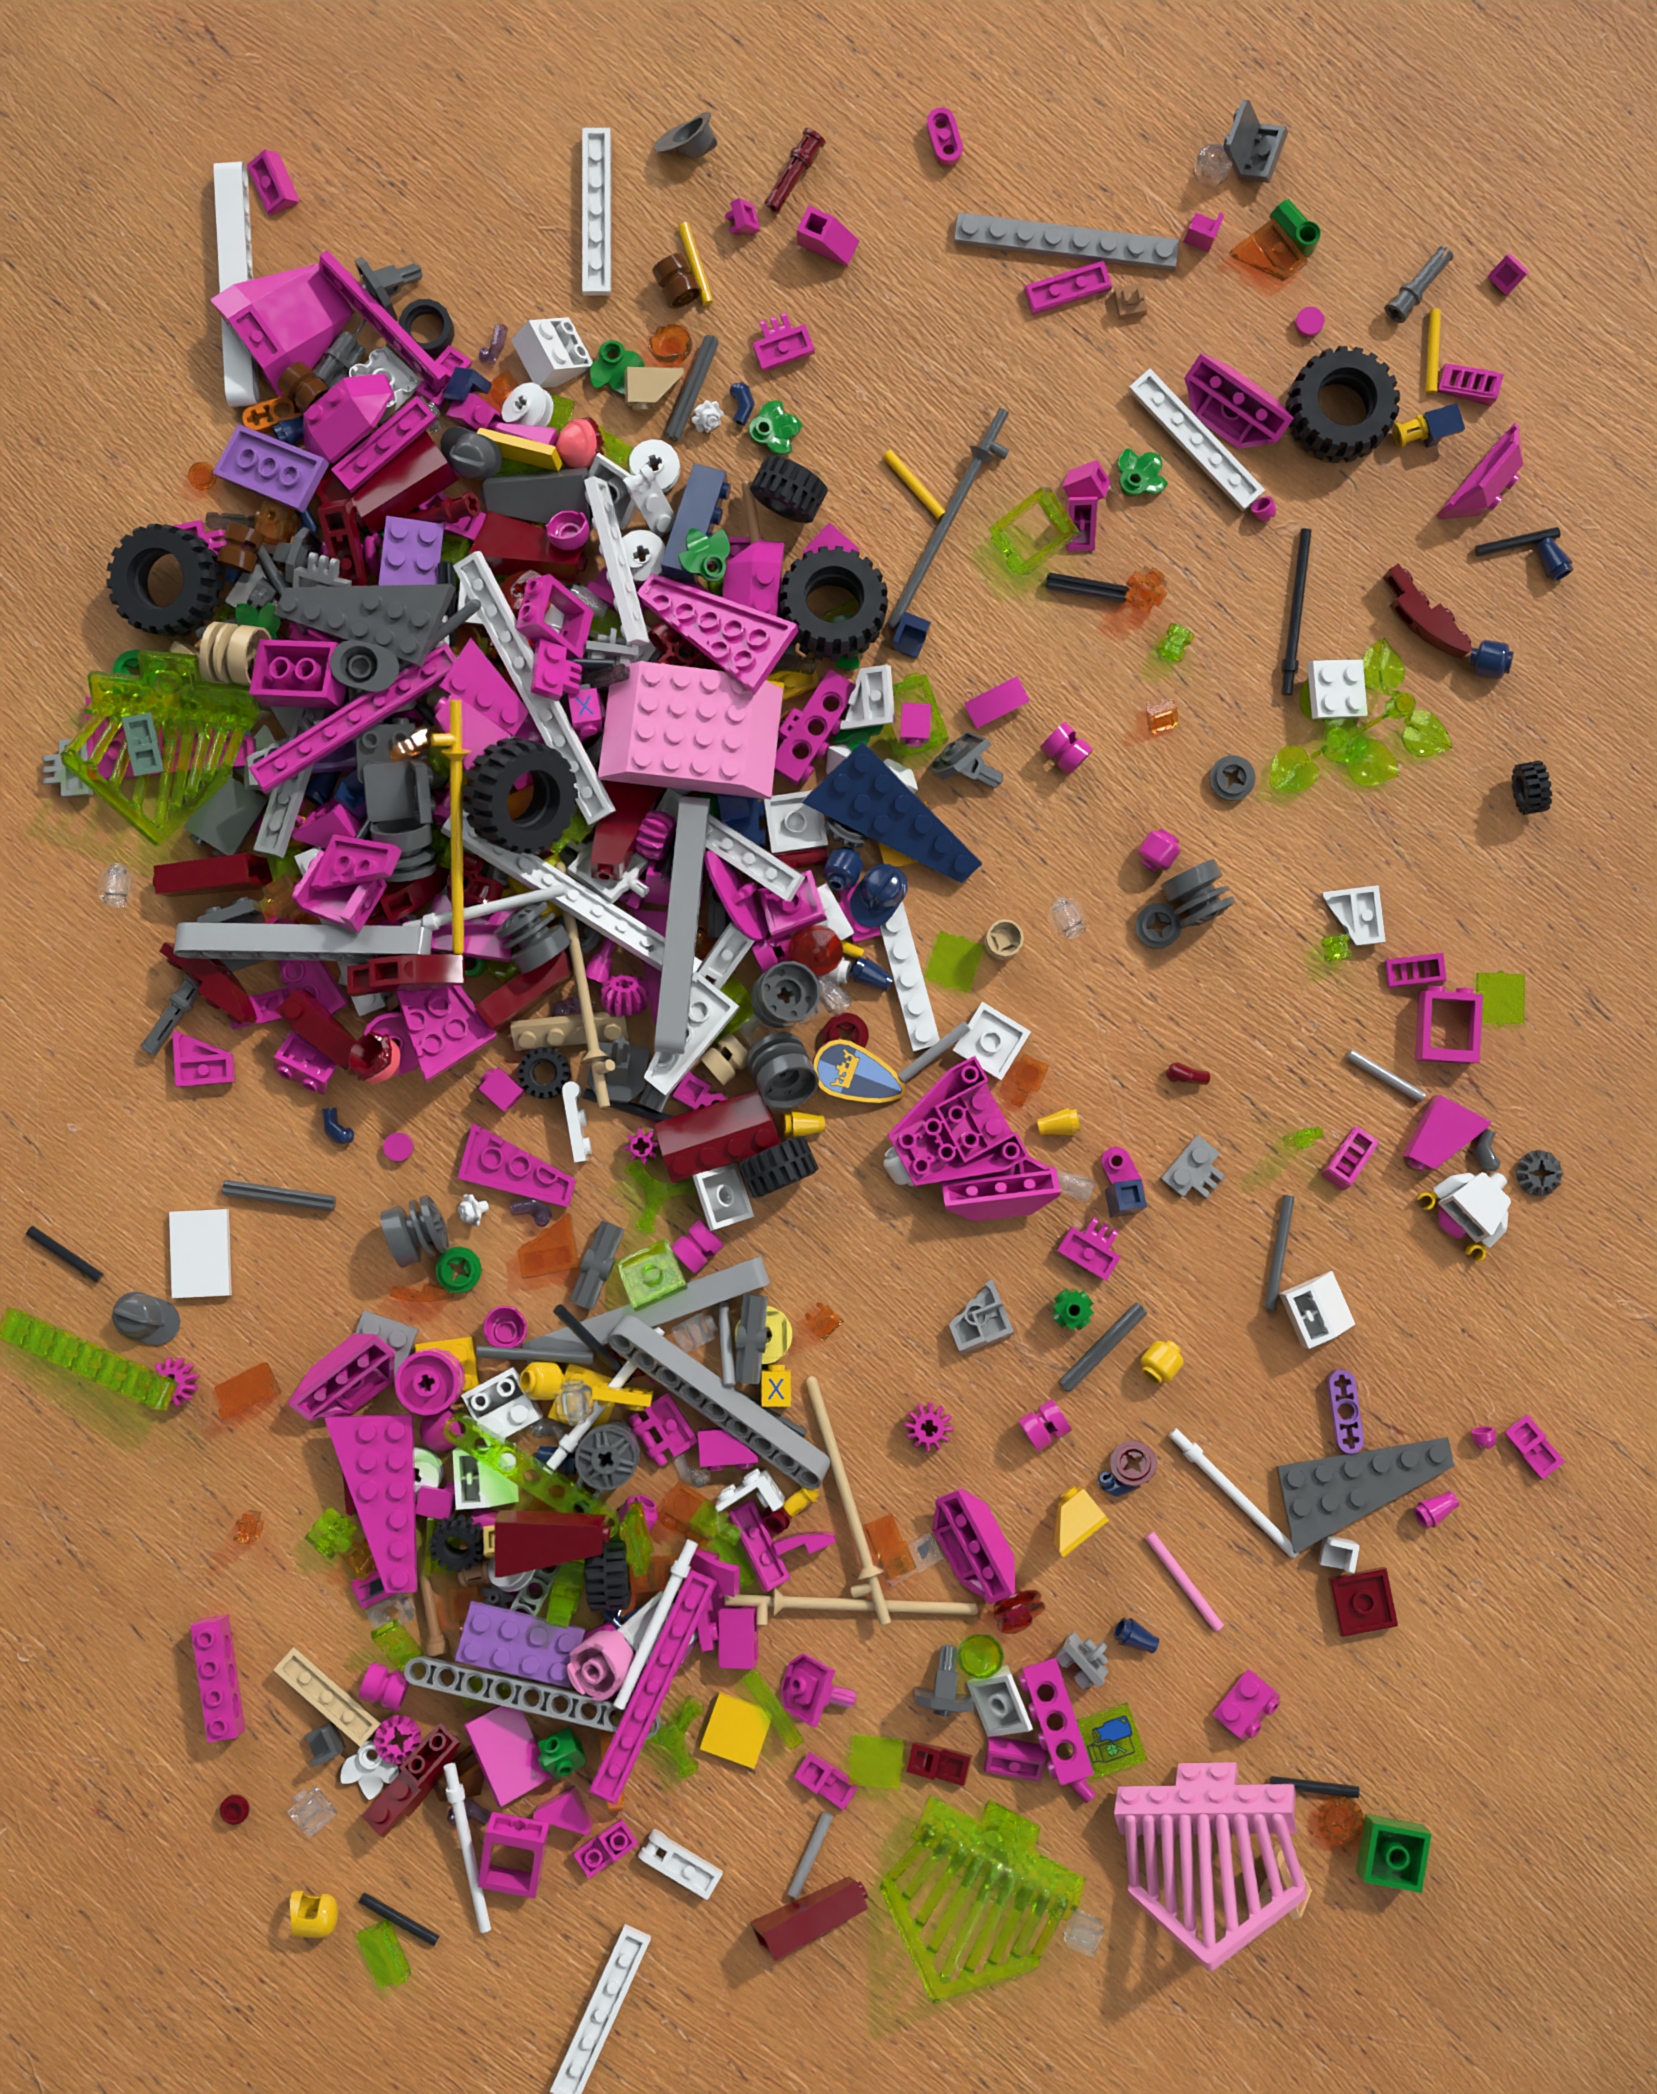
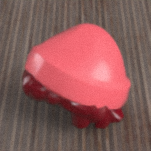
M587 417L568 422L559 433L555 448L567 469L587 467L589 471L595 456L598 453L604 455L601 447L605 442L595 420Z
M370 1031L367 1035H362L351 1048L348 1060L350 1066L349 1074L357 1075L358 1081L362 1080L370 1084L386 1082L392 1079L399 1072L400 1050L397 1044L389 1038L388 1034L382 1036L374 1031Z

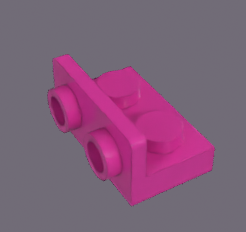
M291 1031L274 1056V1070L282 1078L287 1080L293 1079L301 1083L306 1090L313 1093L318 1092L322 1095L326 1093L328 1082L339 1067L338 1064L303 1036Z
M714 1590L697 1625L702 1652L713 1650L715 1643H719V1610L726 1608L724 1594Z

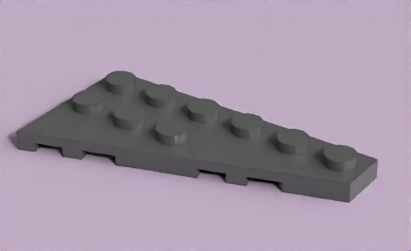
M452 584L285 588L274 614L281 619L312 628L344 641L357 640L389 649L398 660L422 668L456 588Z
M1448 1437L1276 1466L1293 1553H1298L1454 1467Z

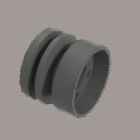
M415 817L379 821L371 825L370 834L372 841L395 845L402 850L391 877L383 878L385 881H412L424 878L437 871V859L434 858L436 854L435 848L429 845L433 842L431 823L420 824Z
M1215 859L1199 864L1160 885L1168 902L1180 899L1183 902V905L1173 912L1174 915L1178 916L1185 912L1189 914V917L1179 922L1181 929L1204 924L1222 915L1225 910L1236 903L1233 896L1224 900L1219 898L1220 895L1230 890L1228 886L1216 889L1213 886V883L1223 876Z
M546 901L528 904L507 917L503 924L494 931L497 939L511 934L502 944L504 949L515 945L519 946V949L512 955L511 959L521 974L532 971L544 964L572 942L562 924L551 928L547 927V924L555 917L553 911L540 916L548 907Z
M795 961L781 962L771 967L758 978L751 991V1006L756 1016L764 1024L774 1028H789L799 1023L815 1010L820 999V985L815 974L807 966ZM779 993L780 995H786L787 1000H778L777 995Z
M785 1032L771 1034L758 1041L749 1051L746 1062L765 1105L770 1108L779 1110L794 1108L806 1102L817 1090L819 1084L818 1075L801 1039L796 1035Z
M430 1195L420 1197V1205L416 1200L409 1201L410 1215H407L401 1205L385 1210L380 1214L381 1225L387 1244L395 1261L401 1268L421 1261V1247H423L429 1257L436 1256V1248L440 1253L450 1250L445 1220Z
M604 1423L594 1427L581 1440L575 1453V1464L580 1477L589 1486L598 1490H614L623 1486L633 1476L640 1460V1446L636 1436L627 1427L617 1423ZM609 1451L613 1454L611 1459L614 1463L609 1461L605 1465L601 1462L603 1457L600 1453L605 1455Z

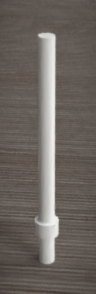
M561 884L464 908V920L568 895V889L566 884ZM452 911L439 915L437 913L427 914L423 916V919L403 923V926L425 927L432 931L439 930L441 926L452 923Z
M658 1326L653 1328L661 1336L665 1333ZM627 1361L608 1387L621 1388L636 1370L637 1366ZM598 1400L595 1401L569 1435L565 1434L561 1439L559 1448L546 1463L549 1467L556 1470L566 1456L576 1450L579 1446L578 1441L606 1406L598 1405Z
M1174 1428L1168 1436L1184 1451L1183 1455L1191 1463L1195 1462L1288 1556L1293 1559L1299 1554V1552L1293 1553L1291 1541L1202 1454L1203 1450L1195 1442L1191 1443L1177 1428Z
M687 1539L679 1559L675 1560L670 1570L672 1575L613 1704L619 1709H625L681 1581L687 1577L691 1566H689V1563L698 1546V1543Z
M450 1763L444 1766L448 1785L446 1788L447 1799L449 1803H452L479 1931L485 1933L491 1930L483 1889L478 1888L479 1871L463 1802L465 1792L463 1785L459 1783L455 1763Z

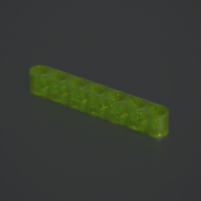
M6 1308L0 1322V1339L146 1406L160 1411L168 1410L178 1386L177 1381L21 1310Z
M455 1413L448 1418L444 1426V1435L449 1442L561 1513H579L574 1509V1504L577 1501H586L590 1509L585 1513L579 1514H602L611 1517L615 1524L610 1528V1538L618 1532L620 1516L614 1508L467 1414ZM455 1421L462 1422L466 1427V1432L461 1435L454 1434L451 1430V1423ZM485 1437L490 1441L491 1447L488 1450H480L476 1447L475 1440ZM504 1453H510L515 1457L516 1463L512 1466H505L501 1463L500 1456ZM529 1469H535L540 1473L541 1478L536 1482H531L526 1479L524 1473ZM553 1485H560L565 1489V1494L562 1497H553L549 1492V1488Z

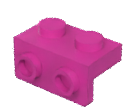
M1247 1669L1213 1715L1235 1735L1247 1741L1248 1738L1252 1739L1259 1733L1262 1728L1260 1723L1266 1715L1270 1716L1277 1710L1280 1705L1278 1700L1281 1694L1271 1688L1253 1671Z

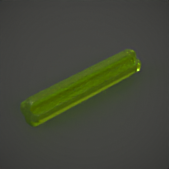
M755 1669L749 1672L743 1678V1681L788 1748L791 1750L802 1744L804 1738L758 1670Z

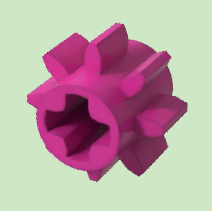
M640 1128L638 1129V1136L635 1138L631 1135L627 1136L631 1140V1144L624 1147V1150L632 1151L631 1161L641 1157L642 1163L646 1164V1157L649 1155L657 1158L653 1150L654 1147L660 1145L658 1142L651 1140L654 1132L643 1136V1131ZM641 1138H643L644 1142L650 1144V1148H646L643 1155L640 1150L635 1149V1145L640 1143Z

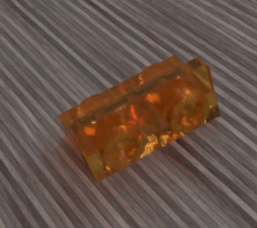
M678 1481L659 1511L658 1518L661 1519L660 1522L666 1528L673 1531L678 1530L686 1535V1540H692L698 1543V1546L702 1545L705 1547L712 1539L725 1517V1513L728 1511L723 1509L718 1512L714 1502L681 1481Z

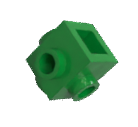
M1066 1288L1053 1298L1055 1302L1050 1306L1055 1312L1051 1316L1061 1328L1066 1326L1069 1330L1076 1328L1079 1331L1092 1321L1090 1316L1094 1312L1090 1306L1094 1303L1084 1291L1079 1293L1076 1289L1072 1288L1069 1291ZM1071 1305L1079 1307V1312L1075 1316L1069 1313Z
M569 1726L538 1742L541 1755L538 1756L540 1766L544 1772L549 1771L556 1780L568 1776L574 1770L588 1764L581 1740Z

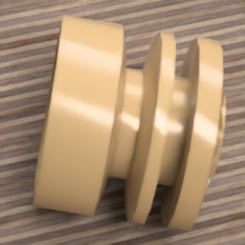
M213 622L208 625L202 637L199 656L204 677L212 682L235 683L250 687L259 639L272 640L269 632L262 627L246 625L239 627L237 624Z

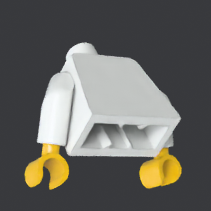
M1483 1172L1475 1176L1471 1173L1453 1175L1433 1187L1434 1191L1431 1193L1422 1192L1417 1196V1201L1423 1196L1430 1197L1431 1202L1423 1208L1425 1210L1431 1209L1435 1205L1436 1199H1442L1438 1204L1476 1242L1468 1244L1465 1252L1469 1255L1474 1249L1479 1248V1254L1474 1258L1477 1262L1485 1259V1249L1487 1247L1491 1248L1507 1231L1509 1214L1507 1209L1511 1201L1502 1191L1507 1184V1180L1500 1173L1494 1172L1490 1177Z

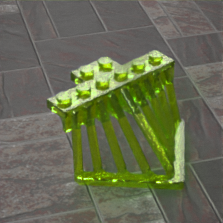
M141 650L137 654L141 675L93 670L87 675L91 702L84 710L85 714L92 716L61 752L60 756L61 762L66 768L154 846H160L233 776L232 768L246 731L251 730L259 720L260 715L258 700L249 695V686L202 682L197 655ZM152 712L157 738L159 737L162 724L165 741L162 760L164 771H161L153 821L144 815L142 807L150 774L137 776L131 801L120 793V784L130 760L126 736L110 780L106 781L98 773V764L122 724L121 718ZM109 716L110 722L90 756L84 761L77 755V752L103 720ZM180 726L182 740L179 751L171 801L168 806L177 739ZM197 729L198 741L187 788L185 789L194 735ZM212 729H214V740L204 768V763L207 755ZM231 729L233 732L222 763L217 768L228 731ZM201 780L203 787L198 791ZM183 796H185L186 803L182 806Z
M930 1795L925 1801L919 1822L909 1837L916 1842L888 1871L879 1886L929 1999L933 2004H938L1035 1971L1061 1919L1067 1921L1079 1908L1086 1878L1034 1851L1041 1826L990 1799L985 1804L981 1819L978 1821ZM927 1847L932 1849L933 1851L900 1894L895 1883L897 1879ZM943 1857H947L950 1860L945 1871L915 1919L912 1920L907 1909L908 1904ZM963 1866L965 1871L961 1884L928 1946L925 1948L919 1934L959 1869ZM980 1875L982 1880L976 1899L938 1976L933 1966L935 1956L977 1877ZM995 1885H999L995 1902L964 1967L959 1973L958 1979L949 1982ZM1014 1893L1013 1907L987 1960L984 1962L983 1971L973 1974L1011 1894ZM1028 1902L1032 1903L1031 1912L1013 1948L1007 1955V1962L997 1966ZM1044 1911H1047L1049 1918L1036 1944L1028 1956L1021 1958Z

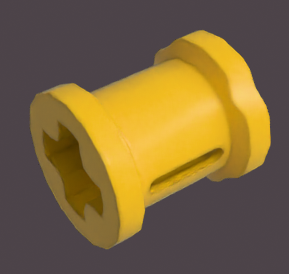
M1417 415L1414 420L1402 424L1399 422L1394 423L1392 435L1396 445L1402 448L1408 442L1417 439L1426 440L1428 438V426L1422 415Z

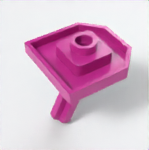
M803 1653L789 1662L780 1688L784 1710L812 1727L818 1726L824 1705L828 1706L829 1702L852 1708L856 1702V1692L833 1685L832 1680L836 1670L811 1655Z

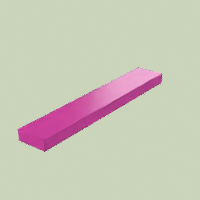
M328 250L322 253L319 258V272L434 391L438 392L445 385L446 373Z

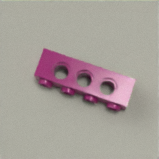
M828 670L802 712L804 714L796 721L797 725L795 728L790 730V736L778 748L775 758V773L797 787L801 781L806 783L815 769L812 767L817 757L822 759L830 746L827 741L831 734L837 735L841 730L842 717L850 708L851 704L848 702L851 693L856 688L855 684L833 670ZM828 700H834L839 704V708L834 712H829L824 709L823 705ZM812 724L822 725L824 728L823 733L818 736L810 734L808 728ZM798 747H804L809 751V755L805 759H797L793 755L794 750Z
M229 1614L201 1618L190 1626L207 1742L237 1738L246 1729Z
M1056 1657L1022 1667L1024 1674L1019 1675L1024 1693L1030 1691L1033 1703L1028 1704L1033 1722L1039 1720L1043 1732L1037 1734L1042 1750L1049 1749L1052 1761L1047 1762L1052 1780L1058 1779L1061 1786L1094 1775ZM1043 1684L1052 1686L1054 1689L1053 1697L1047 1701L1041 1700L1037 1696L1039 1686ZM1058 1713L1063 1717V1725L1059 1729L1054 1730L1047 1726L1046 1720L1050 1714ZM1062 1742L1069 1743L1073 1748L1071 1756L1065 1759L1060 1758L1056 1754V1748Z

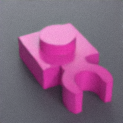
M690 1071L682 1078L672 1093L673 1097L694 1109H698L701 1103L708 1106L714 1100H726L725 1096L719 1092H708L712 1086L711 1083Z

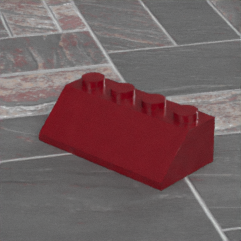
M758 1089L654 1123L662 1156L672 1183L751 1157L781 1143L769 1106L765 1105Z

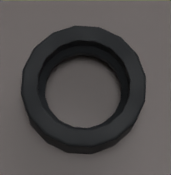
M418 299L409 303L402 311L399 325L430 357L442 354L449 345L451 346L454 339V324L447 309L439 302L431 299ZM423 314L437 315L443 323L442 334L430 343L417 342L411 335L410 327L412 322Z

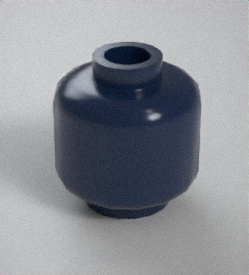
M1483 640L1479 648H1473L1469 665H1475L1474 672L1477 676L1501 679L1504 673L1509 674L1514 651H1510L1507 643Z
M841 847L830 852L822 873L831 888L835 890L850 889L856 885L864 865L856 850L850 847Z

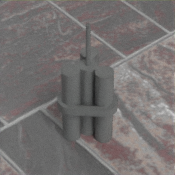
M366 319L363 320L353 336L346 331L344 334L340 333L331 348L324 351V358L314 371L315 378H320L329 388L335 386L343 378L348 377L350 368L357 364L365 353L366 349L354 339L367 321Z

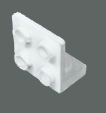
M756 1468L743 1477L744 1480H742V1484L738 1487L731 1484L722 1490L717 1497L718 1500L715 1508L718 1512L723 1510L756 1487H758L756 1494L765 1508L770 1506L773 1512L783 1506L785 1497L768 1470L765 1468L760 1472Z

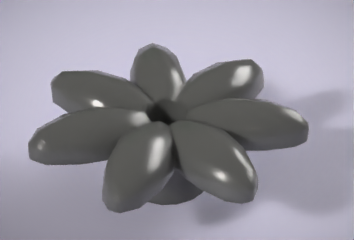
M492 1582L491 1589L481 1588L480 1590L487 1597L481 1602L483 1604L508 1609L505 1602L515 1600L513 1595L505 1594L507 1591L501 1590Z

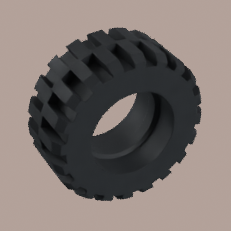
M1338 346L1334 353L1331 348L1323 350L1319 357L1313 356L1308 360L1305 367H1302L1288 392L1289 397L1286 401L1285 409L1294 418L1288 426L1294 427L1291 435L1295 441L1300 439L1303 442L1301 448L1305 452H1308L1309 449L1316 453L1314 457L1319 460L1326 456L1330 457V463H1338L1341 458H1344V461L1347 463L1355 461L1358 455L1361 458L1365 457L1382 442L1398 416L1400 407L1397 403L1400 401V391L1394 390L1397 385L1395 375L1389 376L1387 373L1390 369L1385 362L1382 364L1377 362L1378 356L1372 352L1369 356L1363 354V348L1354 347L1352 351H1348L1347 346ZM1334 384L1352 388L1364 401L1366 408L1365 420L1360 424L1344 426L1332 422L1324 415L1319 406V391L1325 386Z
M148 524L146 528L140 526L133 529L132 533L134 536L126 534L120 540L122 546L120 548L115 547L111 555L114 556V560L112 563L108 562L106 570L111 572L110 579H106L107 588L112 589L113 592L109 595L112 604L119 605L117 613L122 618L128 619V624L134 628L162 636L189 635L191 630L196 631V628L204 627L203 620L210 621L215 615L212 611L214 606L220 607L222 599L218 598L219 591H224V582L220 581L219 575L224 573L222 565L215 563L218 558L215 551L208 549L209 544L203 538L197 537L195 533L167 524ZM167 554H172L181 564L184 575L183 587L178 598L173 603L161 608L155 604L150 596L148 576L152 566L158 559Z
M827 546L818 547V553L814 554L812 550L804 553L802 561L796 559L791 564V568L789 571H786L782 580V586H780L779 617L796 623L798 627V633L791 641V644L796 645L799 643V651L805 655L810 651L815 654L814 659L821 661L823 656L830 657V662H838L840 656H845L849 660L855 657L857 650L860 653L868 650L870 642L875 643L879 637L888 607V598H886L888 589L886 583L882 582L883 575L878 568L872 569L873 562L868 557L861 559L859 557L860 552L851 549L850 553L843 551V546H835V550H828ZM823 586H839L854 595L860 606L859 612L844 622H826L816 617L809 610L806 604L807 596L815 589Z
M520 737L498 740L496 742L497 746L493 744L487 746L483 750L485 754L483 756L478 755L473 761L475 764L473 769H468L466 778H468L467 786L463 785L462 795L466 796V801L462 802L464 812L469 813L466 816V820L470 827L474 828L475 834L481 839L486 840L487 843L516 854H535L538 852V849L543 851L549 848L551 841L557 842L563 836L562 831L568 829L571 825L572 813L575 814L577 806L574 805L575 799L578 798V788L574 787L577 779L575 773L569 771L572 769L571 764L556 749ZM529 771L534 785L531 803L521 816L511 820L507 807L509 791L513 783L522 774Z

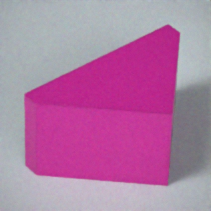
M1097 497L1068 498L1065 507L1067 551L1095 550Z
M830 522L803 550V554L810 550L815 554L818 553V547L827 546L828 550H835V546H843V551L850 553L851 549L859 552V548Z
M575 1786L539 1804L533 1815V1819L589 1836L593 1825V1820Z

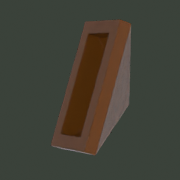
M470 1745L450 1762L456 1765L459 1783L463 1785L465 1798L481 1795L485 1779L474 1750ZM445 1772L433 1787L438 1800L441 1802L448 1801L446 1794L448 1785Z

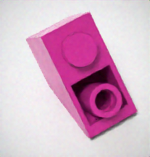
M808 205L797 229V245L848 267L859 244V239L835 217Z
M468 393L463 403L453 401L445 415L459 427L475 433L478 432L479 428L496 431L497 423L509 424L503 420L502 414L477 394Z
M702 1428L698 1430L700 1467L707 1466V1471L724 1470V1465L736 1464V1469L753 1468V1463H758L759 1454L723 1428Z

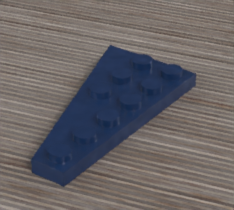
M863 741L801 801V803L960 883H963L982 865V861Z

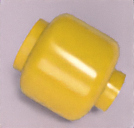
M1169 1340L1166 1343L1162 1341L1153 1342L1140 1360L1143 1375L1155 1384L1171 1382L1184 1364L1183 1358L1180 1355L1181 1349Z
M532 1362L520 1375V1388L531 1400H554L565 1386V1376L559 1366L553 1362Z

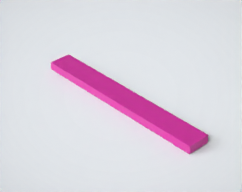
M447 643L443 644L427 655L422 668L410 665L399 672L395 683L388 689L380 692H367L249 767V770L263 792L267 794L442 683L457 658Z
M690 1569L589 1793L614 1805L617 1804L717 1581Z

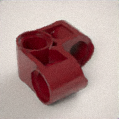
M664 620L647 632L651 643L663 654L655 663L694 667L700 650ZM685 650L689 652L692 658L688 660L683 659L679 655V651Z
M463 847V885L466 886L463 889L464 907L468 908L500 900L504 892V886L494 879L480 876L485 859ZM450 871L447 880L446 893L448 899L452 902V885Z

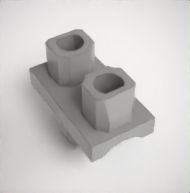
M610 628L609 636L598 634V642L587 640L584 658L615 659L616 668L635 663L638 656V647L626 646L627 641L623 637H616L617 629ZM588 670L593 673H603V671Z
M1073 1631L1067 1636L1065 1644L1058 1651L1057 1661L1065 1668L1074 1662L1078 1664L1081 1669L1075 1673L1074 1678L1082 1689H1086L1093 1684L1100 1687L1105 1683L1104 1677L1108 1673V1669L1104 1665L1108 1662V1659L1104 1656L1103 1652L1106 1650L1107 1645L1103 1641L1094 1644L1090 1638L1083 1642Z

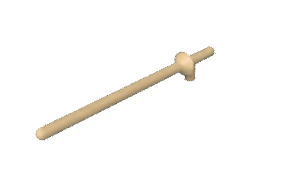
M557 862L554 867L567 875L565 864ZM562 909L565 929L572 939V942L569 944V950L588 1047V1053L581 1062L591 1063L599 1108H605L610 1106L604 1074L614 1070L615 1063L610 1059L602 1062L603 1059L610 1056L599 1048L576 920L573 915Z
M809 1376L806 1379V1385L863 1567L857 1580L864 1578L867 1580L866 1583L852 1586L851 1593L853 1598L871 1594L879 1623L884 1625L890 1623L891 1619L877 1574L885 1570L873 1564L817 1379L814 1376Z
M776 1588L774 1589V1596L736 1595L735 1597L725 1595V1606L757 1607V1626H767L768 1608H774L773 1617L782 1608L876 1612L872 1599L782 1596ZM885 1600L888 1612L976 1615L979 1612V1607L975 1603Z

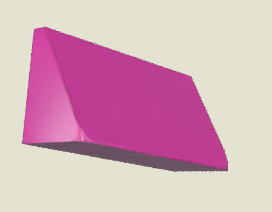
M265 149L247 164L268 215L275 214L299 202L283 161L277 152Z
M997 1736L989 1737L983 1772L1041 1782L1046 1763V1750H1042L1041 1744Z

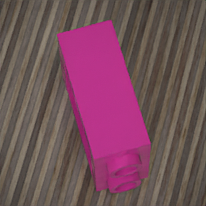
M547 574L528 580L515 629L534 644L542 638L567 647L566 658H583L594 611L553 576ZM548 601L565 614L560 634L543 621Z
M1428 986L1427 990L1419 992L1415 1061L1459 1064L1480 1063L1483 994H1474V989L1456 988V992H1445V987ZM1432 1000L1470 1002L1468 1050L1430 1048Z
M492 1812L485 1833L478 1888L535 1898L541 1880L550 1823ZM497 1843L535 1851L532 1873L490 1865L493 1844Z

